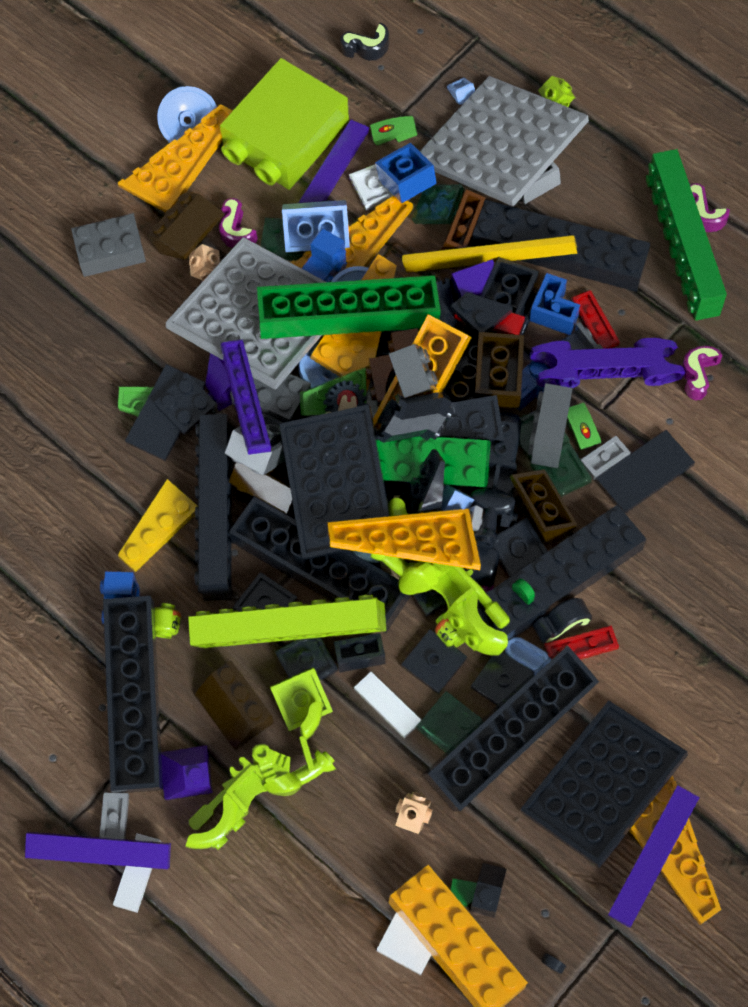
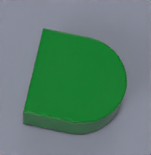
M519 578L512 584V590L527 605L534 601V590L524 579Z
M453 879L451 892L464 907L472 904L477 883Z

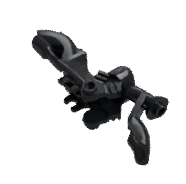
M500 412L504 441L479 439L491 441L488 486H473L470 495L474 499L470 507L476 505L483 508L482 525L474 534L481 567L480 570L472 569L473 574L471 577L479 585L484 586L494 585L497 573L499 552L492 549L493 544L499 542L496 534L497 514H502L500 526L511 527L516 524L518 513H515L513 510L515 505L514 497H512L514 486L510 476L517 474L515 461L522 420L518 415Z

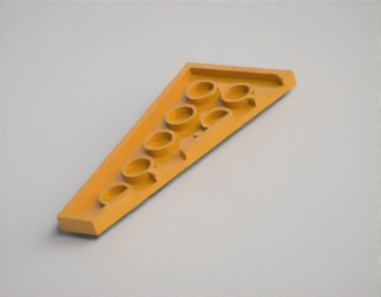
M220 104L204 116L201 122L194 128L187 129L184 132L185 134L177 141L174 139L149 158L148 163L132 171L133 174L119 181L117 183L118 186L166 213L168 209L176 204L178 198L187 192L221 144L220 125L233 110Z
M393 195L376 206L374 211L366 216L362 215L351 226L348 225L350 248H345L346 268L354 266L367 267L413 210V203L409 201L401 203ZM311 250L305 252L300 259L293 260L290 263L302 269L312 256Z
M378 254L361 280L394 278L397 265ZM381 331L324 335L310 358L339 377L360 368H365V366H369V358L376 357ZM366 375V393H367V391H368V387H369V383H370V379L367 380V375Z
M469 509L327 523L330 547L475 570H480L481 567Z
M673 775L629 830L643 849L677 787ZM688 818L660 872L699 925H701L718 913L721 907L707 874L703 856L700 854L697 840Z

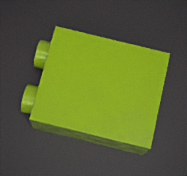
M280 58L221 123L222 153L233 164L240 165L242 162H245L253 167L258 178L267 185L272 186L277 182L290 190L349 123L348 98Z

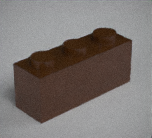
M467 189L465 190L458 203L440 251L467 248L485 197Z

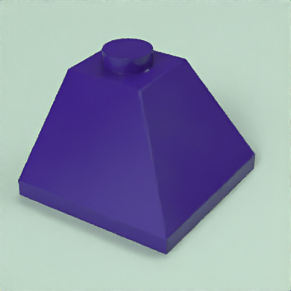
M493 259L452 273L450 284L456 301L467 292L478 296L481 295L494 266Z
M210 353L205 385L207 394L217 403L218 406L216 408L218 411H221L233 404L230 395L231 387L224 360Z
M207 745L161 752L165 800L213 793Z

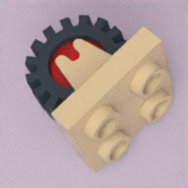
M341 381L335 384L325 393L324 397H326V400L323 401V405H326V408H324L325 412L331 413L367 405L365 403L367 396H363L364 389L360 390V385H354L353 381Z

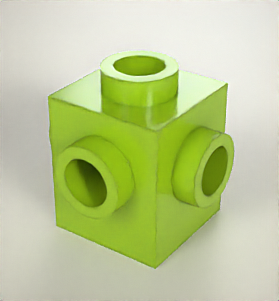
M551 76L538 90L542 97L569 107L570 103L575 99L570 84L564 81V79Z

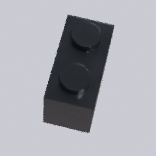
M381 633L334 642L339 673L386 664Z

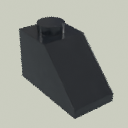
M487 863L482 864L471 905V912L495 918L507 869Z

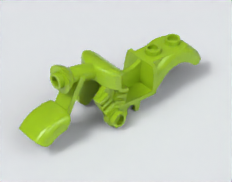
M399 498L391 499L388 503L390 516L408 515L403 500ZM371 554V558L383 561L400 576L398 584L399 590L403 594L413 595L427 592L431 589L439 592L448 605V610L443 615V618L450 621L452 627L457 630L462 640L473 651L487 655H500L507 647V635L484 623L477 610V601L479 600L485 607V612L498 628L502 629L507 626L510 618L498 602L492 601L482 587L471 577L473 574L472 569L466 572L462 567L423 561L408 564L402 558Z
M315 702L310 705L308 715L300 726L301 737H299L306 765L289 773V756L273 751L265 744L256 745L252 749L253 764L244 757L239 758V764L243 766V769L236 771L233 767H230L232 778L222 785L225 789L209 805H203L190 818L189 826L193 830H199L213 816L214 809L223 801V815L220 822L210 831L191 834L186 842L187 848L207 849L212 847L219 850L228 841L226 836L232 830L237 832L246 821L243 818L247 816L250 803L256 795L268 791L274 795L291 796L302 785L315 779L323 772H330L336 769L333 765L335 760L326 751L321 753L316 750L315 758L312 760L306 741L319 726L322 717V702Z

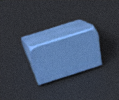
M466 78L459 79L447 86V89L459 105L463 104L475 92L473 83Z

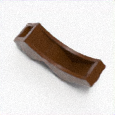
M418 328L392 332L391 340L387 341L389 353L411 346L418 334ZM389 355L369 358V366H365L367 380L372 379L373 387L369 388L371 400H376L377 407L383 401L387 383L395 371Z

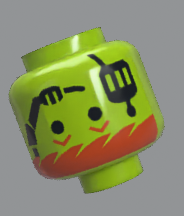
M162 603L161 607H155L156 637L171 639L172 635H176L179 632L182 615L179 611L175 610V605Z
M443 613L436 620L435 634L446 646H455L457 648L464 641L457 630L452 627L450 621L443 618L445 614Z

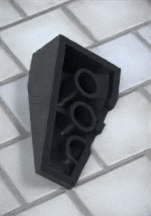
M436 449L431 450L420 466L419 476L411 479V487L408 492L403 491L399 499L404 501L408 515L442 511L445 461Z

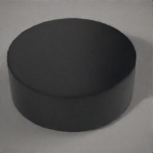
M546 952L540 959L544 965L558 974H562L566 968L565 964Z

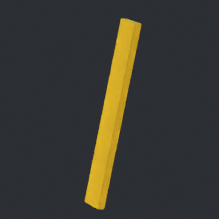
M572 235L402 255V262L406 272L409 273L478 265L492 259L496 263L498 257L515 261L577 254L575 237Z

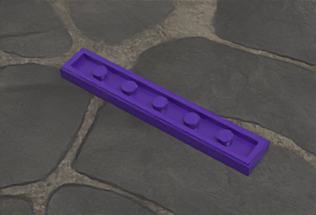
M353 120L349 121L298 203L325 202L368 134L369 127Z
M243 340L221 342L220 348L247 454L271 452V444Z
M677 785L608 916L629 928L632 926L700 797Z
M37 832L26 833L25 858L156 869L170 868L171 843Z

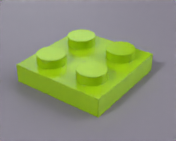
M313 667L270 686L289 731L301 726L308 715L309 707L312 703L322 702V716L333 712Z

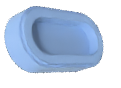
M514 637L509 640L505 648L506 655L533 672L549 658L545 651L520 637Z

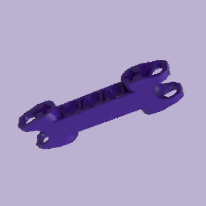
M660 338L640 339L634 344V348L572 350L570 343L567 341H553L535 346L529 353L530 360L545 363L550 367L549 370L538 373L536 383L540 387H545L546 383L575 388L580 384V379L643 377L646 385L660 386L678 381L685 374L684 367L670 364L664 359L675 353V350L678 348L676 342Z

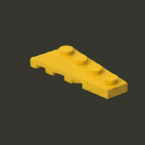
M167 479L119 552L118 557L130 569L136 572L195 516V507L198 506Z

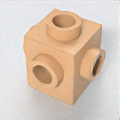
M203 244L189 255L191 276L202 281L220 263L219 250Z
M417 792L408 793L404 799L400 798L395 811L399 813L395 826L419 834L424 823L428 824L433 811L429 809L431 801L426 800L425 795Z

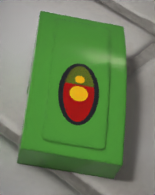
M413 116L391 118L370 125L373 141L377 146L393 139L401 142L417 135Z
M585 403L569 407L567 424L569 430L573 432L578 449L582 450L602 443Z

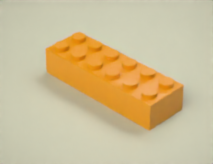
M429 314L413 344L426 349L431 361L428 362L429 369L431 371L434 370L438 379V384H435L437 390L427 393L432 394L443 392L471 337ZM395 376L373 418L374 428L380 429L381 424L378 423V419L387 403L391 399L396 401L395 396L397 394L404 397L397 376Z
M429 865L390 895L389 905L398 913L474 1007H504L526 987L528 982Z

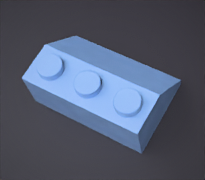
M346 200L283 204L282 215L286 252L310 251L312 241L322 229L345 241V248H350Z

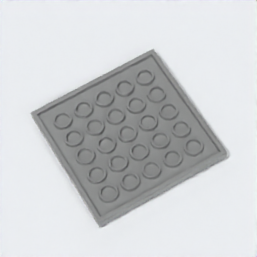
M488 76L420 152L434 165L436 173L514 206L589 122L588 115Z
M243 237L167 320L166 328L222 360L221 342L243 340L252 376L276 390L322 335L261 339L257 287L326 282Z

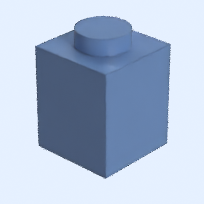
M446 485L443 490L442 511L469 509L474 499Z

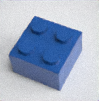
M411 143L375 162L379 181L401 203L437 184L434 165Z

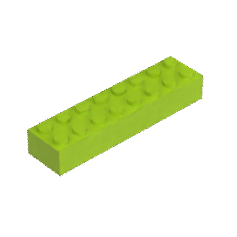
M373 595L359 596L358 601L350 600L349 598H336L335 603L326 602V600H314L312 605L303 604V602L288 603V607L272 604L265 605L264 610L256 609V607H243L242 612L233 611V609H221L219 614L210 613V611L196 612V616L189 617L190 645L199 648L386 631L384 603L377 600Z

